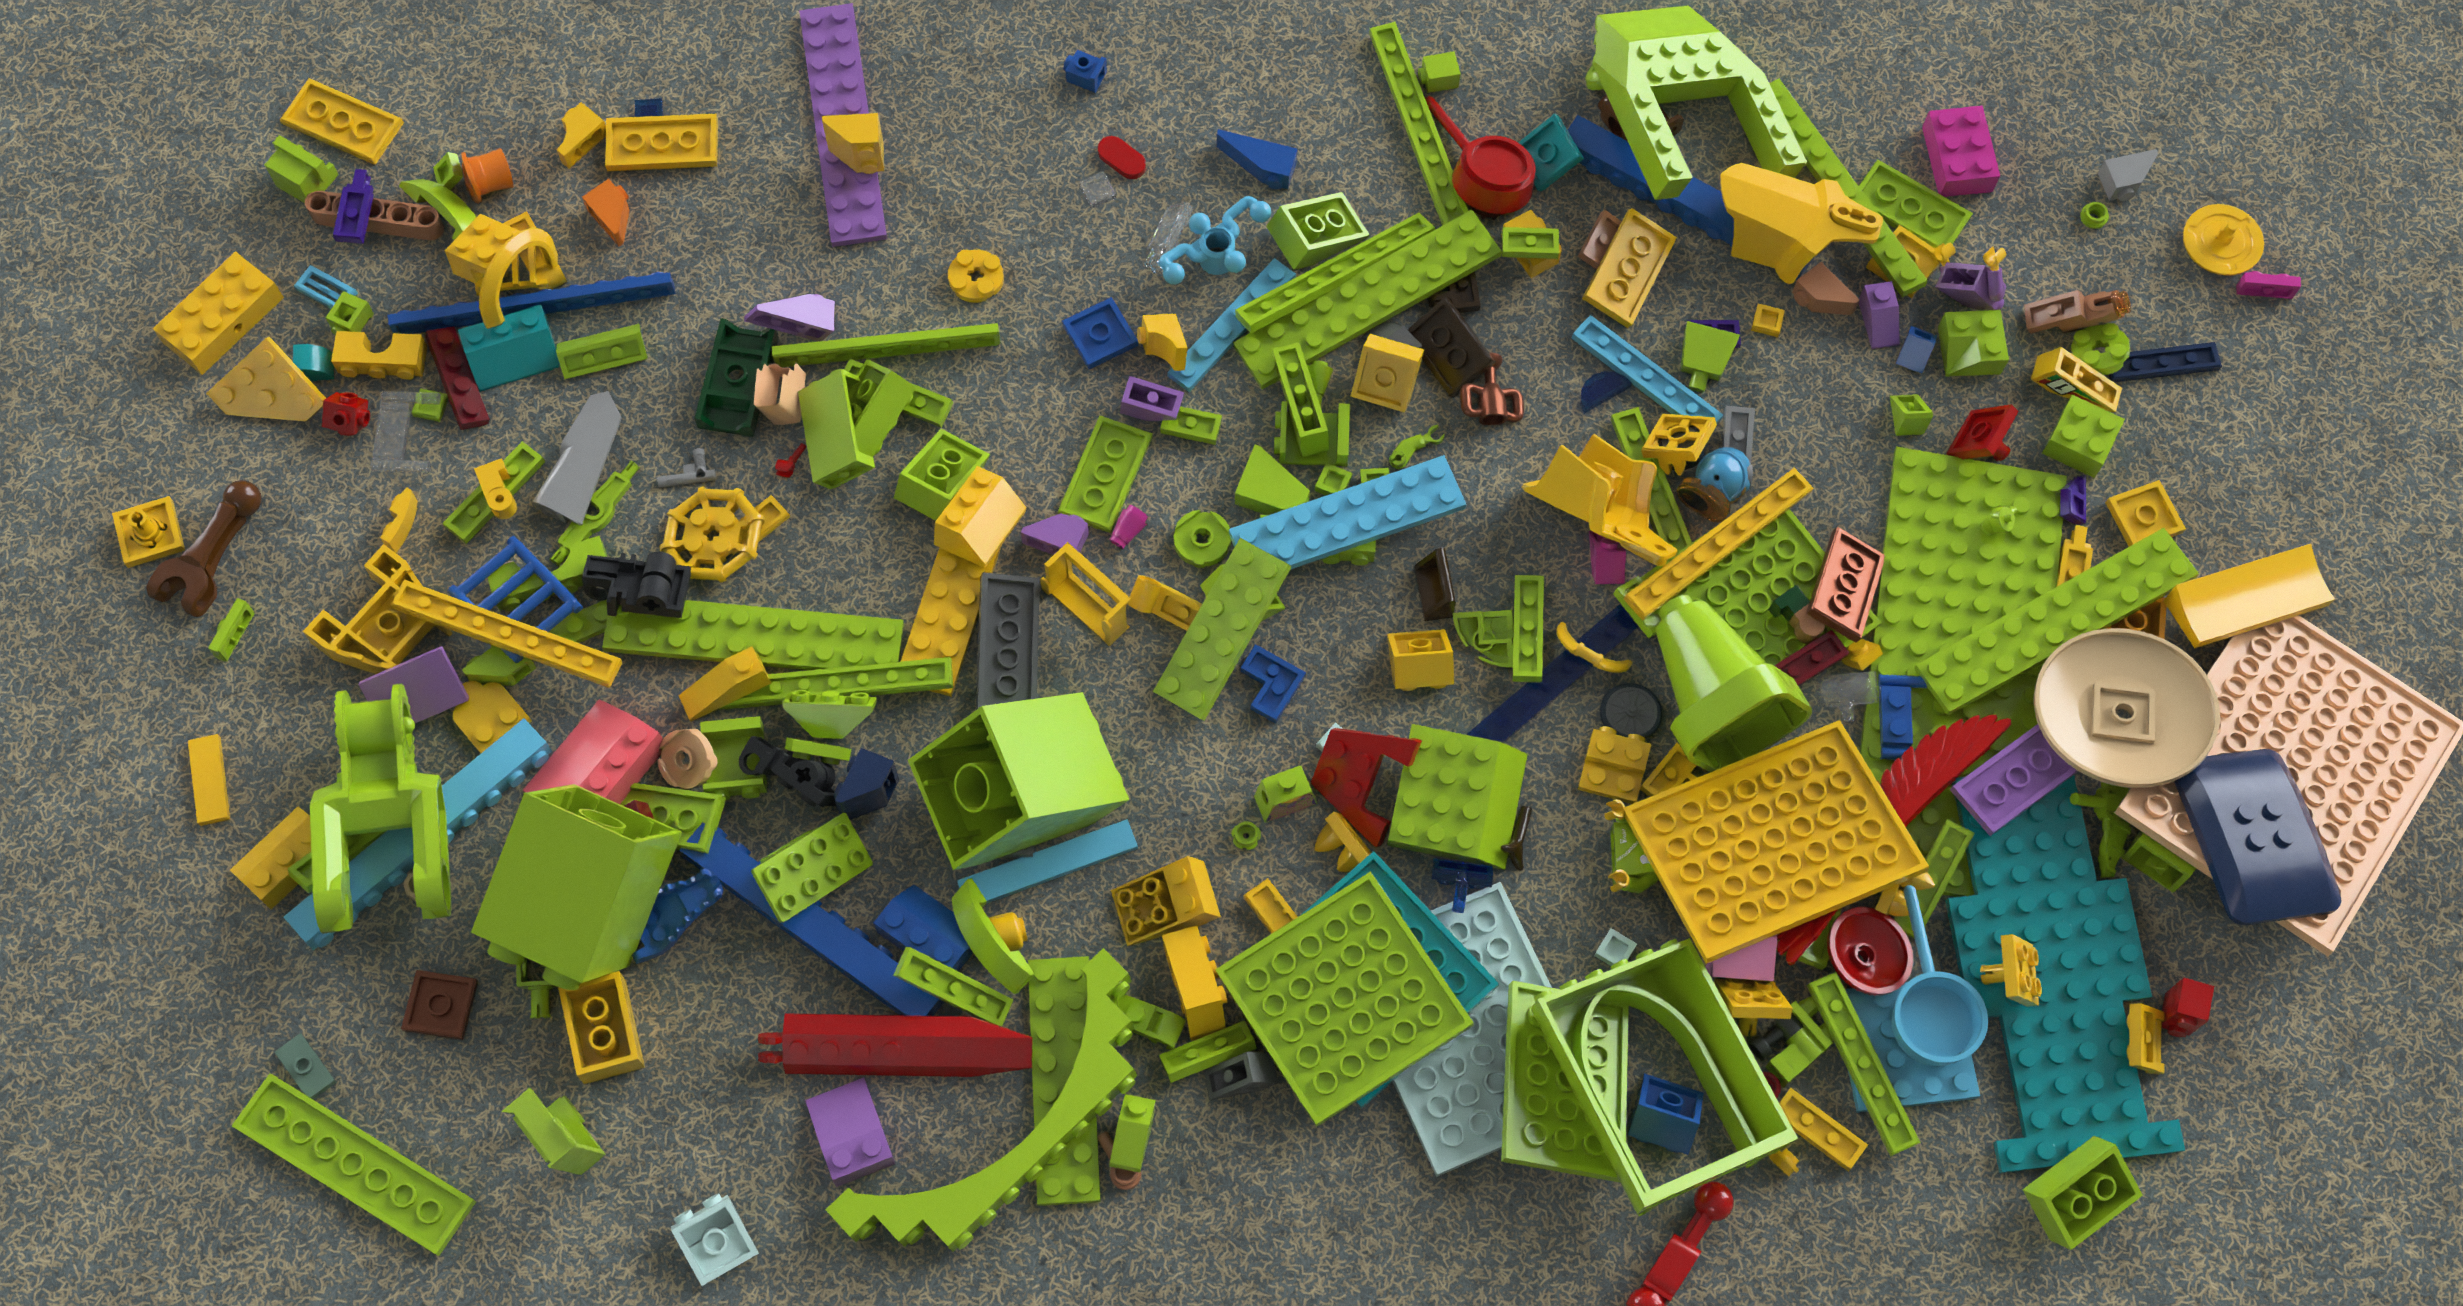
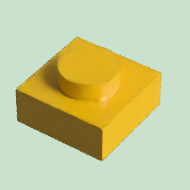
M1861 638L1856 643L1853 642L1849 645L1847 649L1849 654L1846 658L1842 659V662L1849 667L1863 671L1879 658L1883 652L1878 644Z

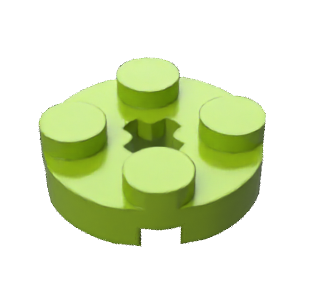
M2115 323L2087 327L2077 331L2073 336L2071 354L2102 375L2117 372L2123 367V362L2129 358V339L2124 332L2119 330L2118 325ZM2098 347H2104L2105 352L2100 353L2098 350L2094 349Z
M1195 510L1185 514L1177 522L1173 535L1174 548L1183 561L1197 568H1204L1217 564L1227 555L1231 546L1230 527L1226 520L1215 512L1210 511V513ZM1199 533L1202 536L1209 535L1207 543H1197L1196 535Z

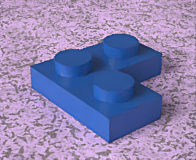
M1256 644L1240 667V672L1263 684V687L1252 702L1250 710L1276 724L1306 677V672Z

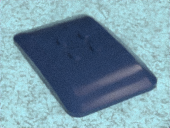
M2259 749L2207 756L2192 772L2174 781L2225 911L2234 923L2252 925L2324 915L2335 912L2341 906L2342 900L2338 885L2313 819L2286 763L2276 751Z

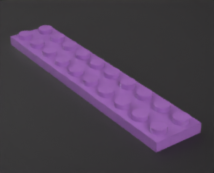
M853 3L799 10L832 247L887 239L878 172L873 174L856 173L828 150L822 123V116L869 114Z

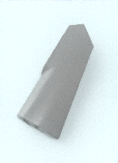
M609 391L590 395L561 443L559 459L532 501V506L535 509L564 523H567L569 519L577 525L583 524L596 485L622 420Z

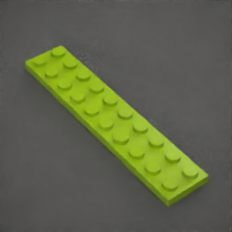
M1471 209L1365 268L1336 289L1252 334L1249 333L1234 341L1233 347L1260 388L1264 389L1280 380L1272 348L1300 342L1306 364L1308 365L1312 361L1321 358L1501 257L1502 251Z
M2162 528L1915 665L1914 669L1923 678L1927 688L1946 715L1949 716L2045 663L2059 646L2073 637L2110 627L2169 594L2177 584L2196 579L2199 573L2166 529Z
M685 600L682 618L622 612V605H619L616 617L607 616L602 648L604 652L722 662L724 659L752 646L764 666L818 670L899 662L904 620Z

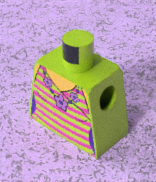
M1297 766L1261 780L1254 795L1265 823L1318 804L1302 766Z

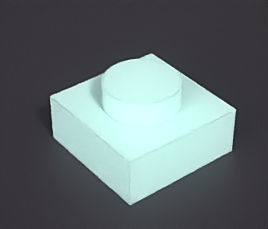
M1610 928L1594 956L1612 966L1620 960H1628L1637 943Z

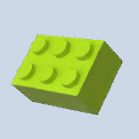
M2096 1136L2090 1138L2022 1189L2049 1240L2069 1250L2075 1248L2143 1196L2116 1144Z

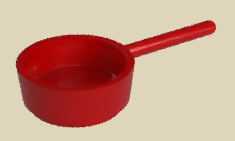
M1432 96L1425 97L1431 113L1463 150L1452 174L1454 189L1461 199L1478 210L1493 214H1507L1523 208L1532 197L1536 174L1535 162L1530 153L1518 142L1503 136H1484L1469 142Z

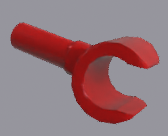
M801 443L792 456L789 457V460H777L775 465L776 475L786 478L792 476L795 463L806 449L805 444Z

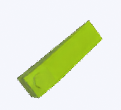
M1300 342L1272 348L1293 430L1302 457L1329 451L1328 428Z

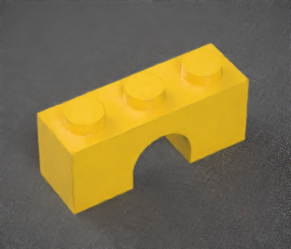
M336 331L331 362L337 372L345 377L368 374L373 378L381 379L385 378L386 375H394L401 379L410 380L414 376L423 377L428 346L421 334L393 333L392 342L385 351L372 353L370 352L371 343L365 332Z

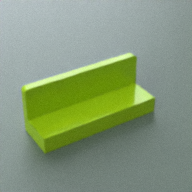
M640 324L557 344L556 348L564 379L648 359Z

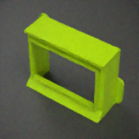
M528 1088L501 1111L515 1115L513 1117L514 1121L545 1162L549 1163L547 1166L551 1169L582 1175L606 1155L582 1124L585 1122L583 1117L565 1095L559 1097L546 1108L534 1091Z

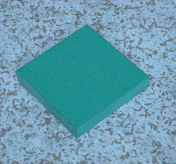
M1555 113L1518 142L1530 153L1535 162L1536 174L1534 185L1538 191L1545 190L1584 159L1561 118Z

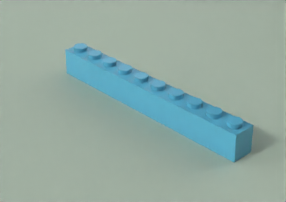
M525 718L442 785L447 815L448 844L453 840L456 831L462 826L467 827L477 820L480 811L486 806L492 807L497 804L502 798L504 791L510 786L516 787L521 784L528 771L533 767L538 768L549 759V754L552 752L551 748ZM412 827L388 830L349 862L353 923L357 920L358 913L366 906L371 907L377 904L383 896L382 893L390 886L395 887L401 884L407 877L406 873L414 867ZM313 893L284 916V919L313 950L317 947L326 946L334 938L333 934L335 932L322 934L319 930L314 910Z

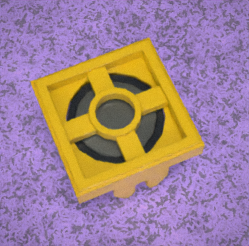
M1662 414L1641 449L1643 458H1656L1665 474L1670 475L1671 471L1675 470L1677 475L1681 476L1684 470L1697 466L1705 456L1704 447L1717 426L1715 417Z

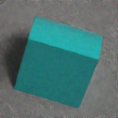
M293 345V363L310 381L334 379V365L331 362L332 351L318 345Z

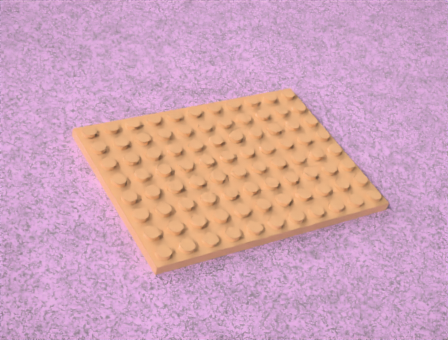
M2298 615L2232 636L2206 674L2214 687L2220 708L2218 734L2207 756L2271 749L2283 758L2318 831L2334 873L2342 902L2341 906L2330 914L2275 922L2328 957L2334 952L2463 735V721ZM2174 781L2154 787L2130 788L2114 813L2213 879Z

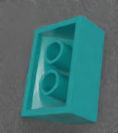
M541 305L505 315V321L501 325L489 329L482 322L458 330L479 392L560 367L556 345Z

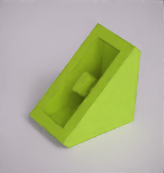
M1918 394L1890 396L1896 436L1924 434L1933 418V412Z

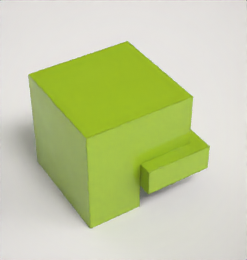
M280 135L272 142L276 149L275 153L264 164L276 187L305 203L307 195L311 192L325 191L339 175L332 163L328 162L325 165L323 160L304 150L303 146L296 145Z

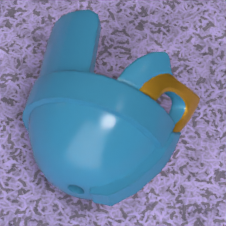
M1731 447L1718 448L1708 453L1701 459L1696 469L1698 488L1711 500L1733 504L1750 488L1747 468L1750 465L1749 459L1743 452Z

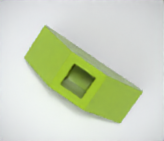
M794 690L785 697L783 708L813 738L843 739L873 712L877 703V697H869V694L861 692L853 693L851 696H843L834 691L809 694V691Z

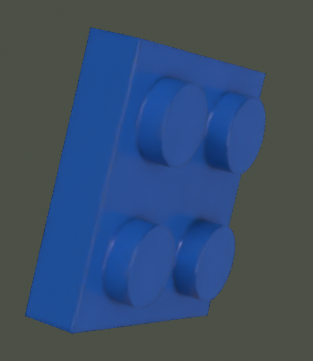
M1112 297L1062 320L1063 328L1089 370L1138 346V339Z

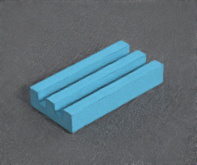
M312 265L307 268L294 285L297 291L330 309L335 304L334 301L306 287L304 284L307 283L336 300L340 294L310 278L311 275L354 296L358 294L356 289Z

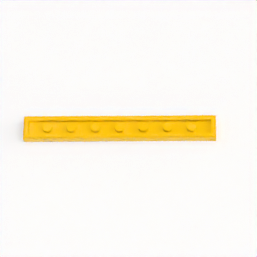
M1794 467L1627 593L1623 599L1643 621L1801 501L1814 488Z
M405 579L391 603L392 608L607 688L611 687L622 665L621 658Z

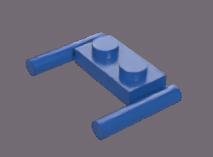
M1879 674L1881 759H1901L1904 752L1913 744L1911 688H1927V685L1921 676Z

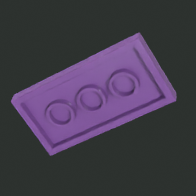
M2037 724L1956 783L1950 791L1988 835L1992 836L2076 774L2078 770L2066 763L2051 748Z

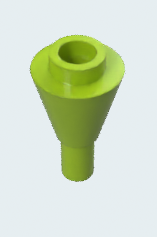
M1317 360L1312 361L1307 367L1321 407L1322 397L1333 373V368L1329 367L1327 362Z

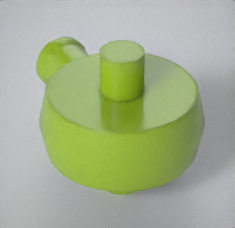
M1999 506L1991 511L1989 523L1995 532L2007 533L2013 529L2014 515L2017 513L2016 507Z

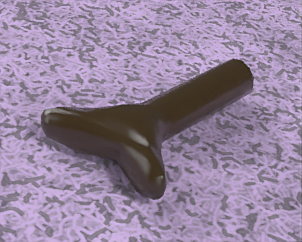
M1521 806L1511 842L1501 846V850L1509 854L1512 864L1519 871L1524 868L1523 842L1532 813V808L1528 806Z

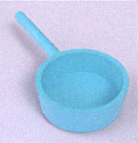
M1907 885L1904 887V896L1923 974L1911 979L1900 991L1892 1011V1031L1898 1045L1912 1059L1929 1066H1947L1970 1056L1980 1047L1988 1029L1987 1009L1982 997L1969 982L1951 973L1935 971L1916 889L1912 885Z

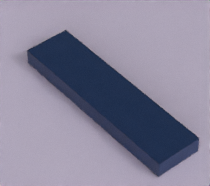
M2215 342L2130 352L2129 358L2123 362V367L2117 372L2109 374V378L2113 382L2217 371L2222 368Z

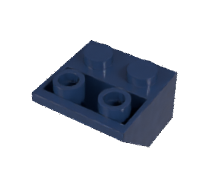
M860 748L857 756L853 755L848 763V775L845 781L839 782L835 789L834 799L840 814L846 813L849 820L886 807L899 782L894 761Z

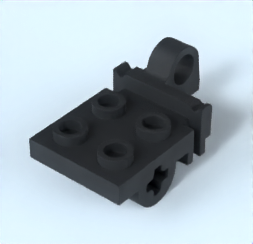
M661 551L650 553L646 561H637L636 554H632L630 560H626V553H621L620 558L588 555L582 581L588 597L598 601L607 600V614L609 616L616 617L618 607L622 605V612L682 618L691 577V567L676 565L673 556Z
M750 737L739 757V767L745 774L755 776L762 774L778 775L776 780L790 790L793 787L802 793L800 798L813 807L819 805L823 808L825 806H836L834 799L835 790L831 788L835 782V772L829 764L792 757L793 751L788 750L785 753L762 737ZM755 753L759 756L760 761L756 765L755 770L752 771L747 766V758Z

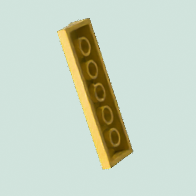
M2310 543L2177 584L2163 602L2193 647L2198 648L2329 606L2335 599L2322 578Z

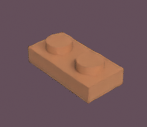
M1602 211L1578 257L1597 270L1622 221L1608 211Z

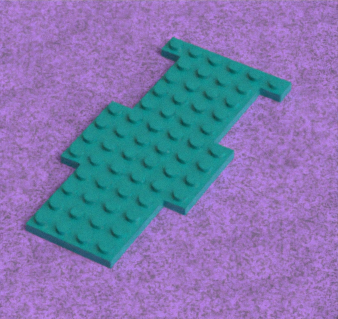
M2074 775L1992 836L1988 835L1955 796L1960 826L1975 833L1966 849L1974 895L1953 897L1945 900L1959 974L1982 997L1987 1009L1988 1018L1999 1017L2023 1138L1993 1142L1999 1173L2053 1167L2093 1136L2116 1144L2123 1159L2185 1151L2179 1119L2148 1123L2137 1068L2129 1066L2127 1057L2129 1029L2123 1002L2148 1000L2152 998L2127 878L2097 881L2081 806L2073 805L2070 802L2071 794L2078 793ZM1965 777L1956 778V780L1952 783V786H1954L1956 783H1958ZM2014 934L2033 944V947L2036 948L2039 956V964L2035 966L2036 978H2039L2042 987V994L2038 996L2039 1006L2026 1007L2007 998L2005 982L1991 983L1989 985L1983 984L1981 975L1986 974L1985 972H1980L1981 965L2003 964L2001 935Z

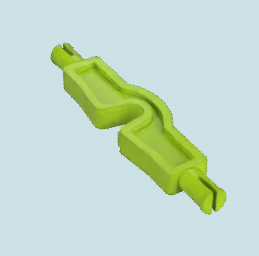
M630 460L621 473L613 472L608 480L593 494L591 504L599 510V513L596 516L586 514L582 525H577L574 522L570 523L566 531L558 539L560 547L550 558L551 562L560 567L561 563L569 555L571 544L589 539L592 534L601 531L609 524L614 516L616 504L632 486L630 479L640 469L635 462Z

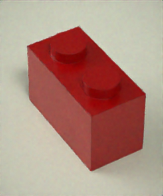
M2185 977L2182 978L2165 993L2162 1011L2165 1012V1019L2161 1022V1028L2167 1029V1033L2175 1037H2186L2199 1029L2209 1020L2215 986Z

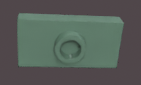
M302 1033L275 1051V1054L302 1092L314 1100L337 1083Z

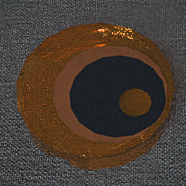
M1687 477L1683 479L1676 492L1687 508L1711 522L1720 523L1730 514V503L1723 493L1713 485L1709 484L1707 487L1701 485L1702 480L1699 478Z

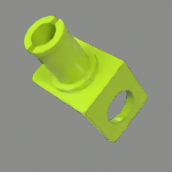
M525 958L522 965H516V984L518 988L531 991L530 1018H551L549 990L557 986L545 980L527 981V958Z

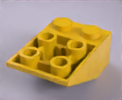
M1186 856L1111 890L1127 946L1160 938L1164 934L1197 925L1199 927L1221 917L1204 861L1190 856Z

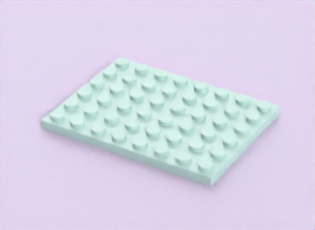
M1501 882L1431 910L1443 925L1496 979L1499 987L1468 1013L1474 1022L1473 1027L1407 1068L1393 1081L1436 1177L1502 1149L1508 985L1514 980L1551 987Z

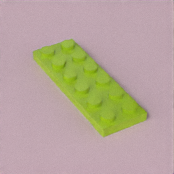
M1240 538L1153 692L1205 721L1292 566Z

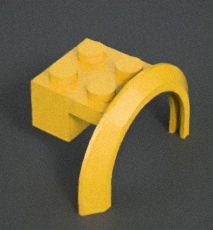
M479 214L444 251L453 274L475 284L484 275L479 294V309L484 325L489 329L501 325L505 321L499 301L500 287L505 272L514 258L526 248L537 246L541 251L545 265L551 263L552 268H555L558 265V253L551 236L542 229L527 228L519 231Z

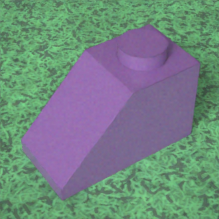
M1892 281L1865 285L1859 297V306L1871 348L1877 349L1899 345V305Z
M1129 376L1121 401L1120 413L1145 421L1176 420L1184 392Z
M1062 513L1023 527L1021 531L1023 544L1052 555L1067 542L1077 551L1081 552L1089 535L1088 523L1077 515L1068 516Z

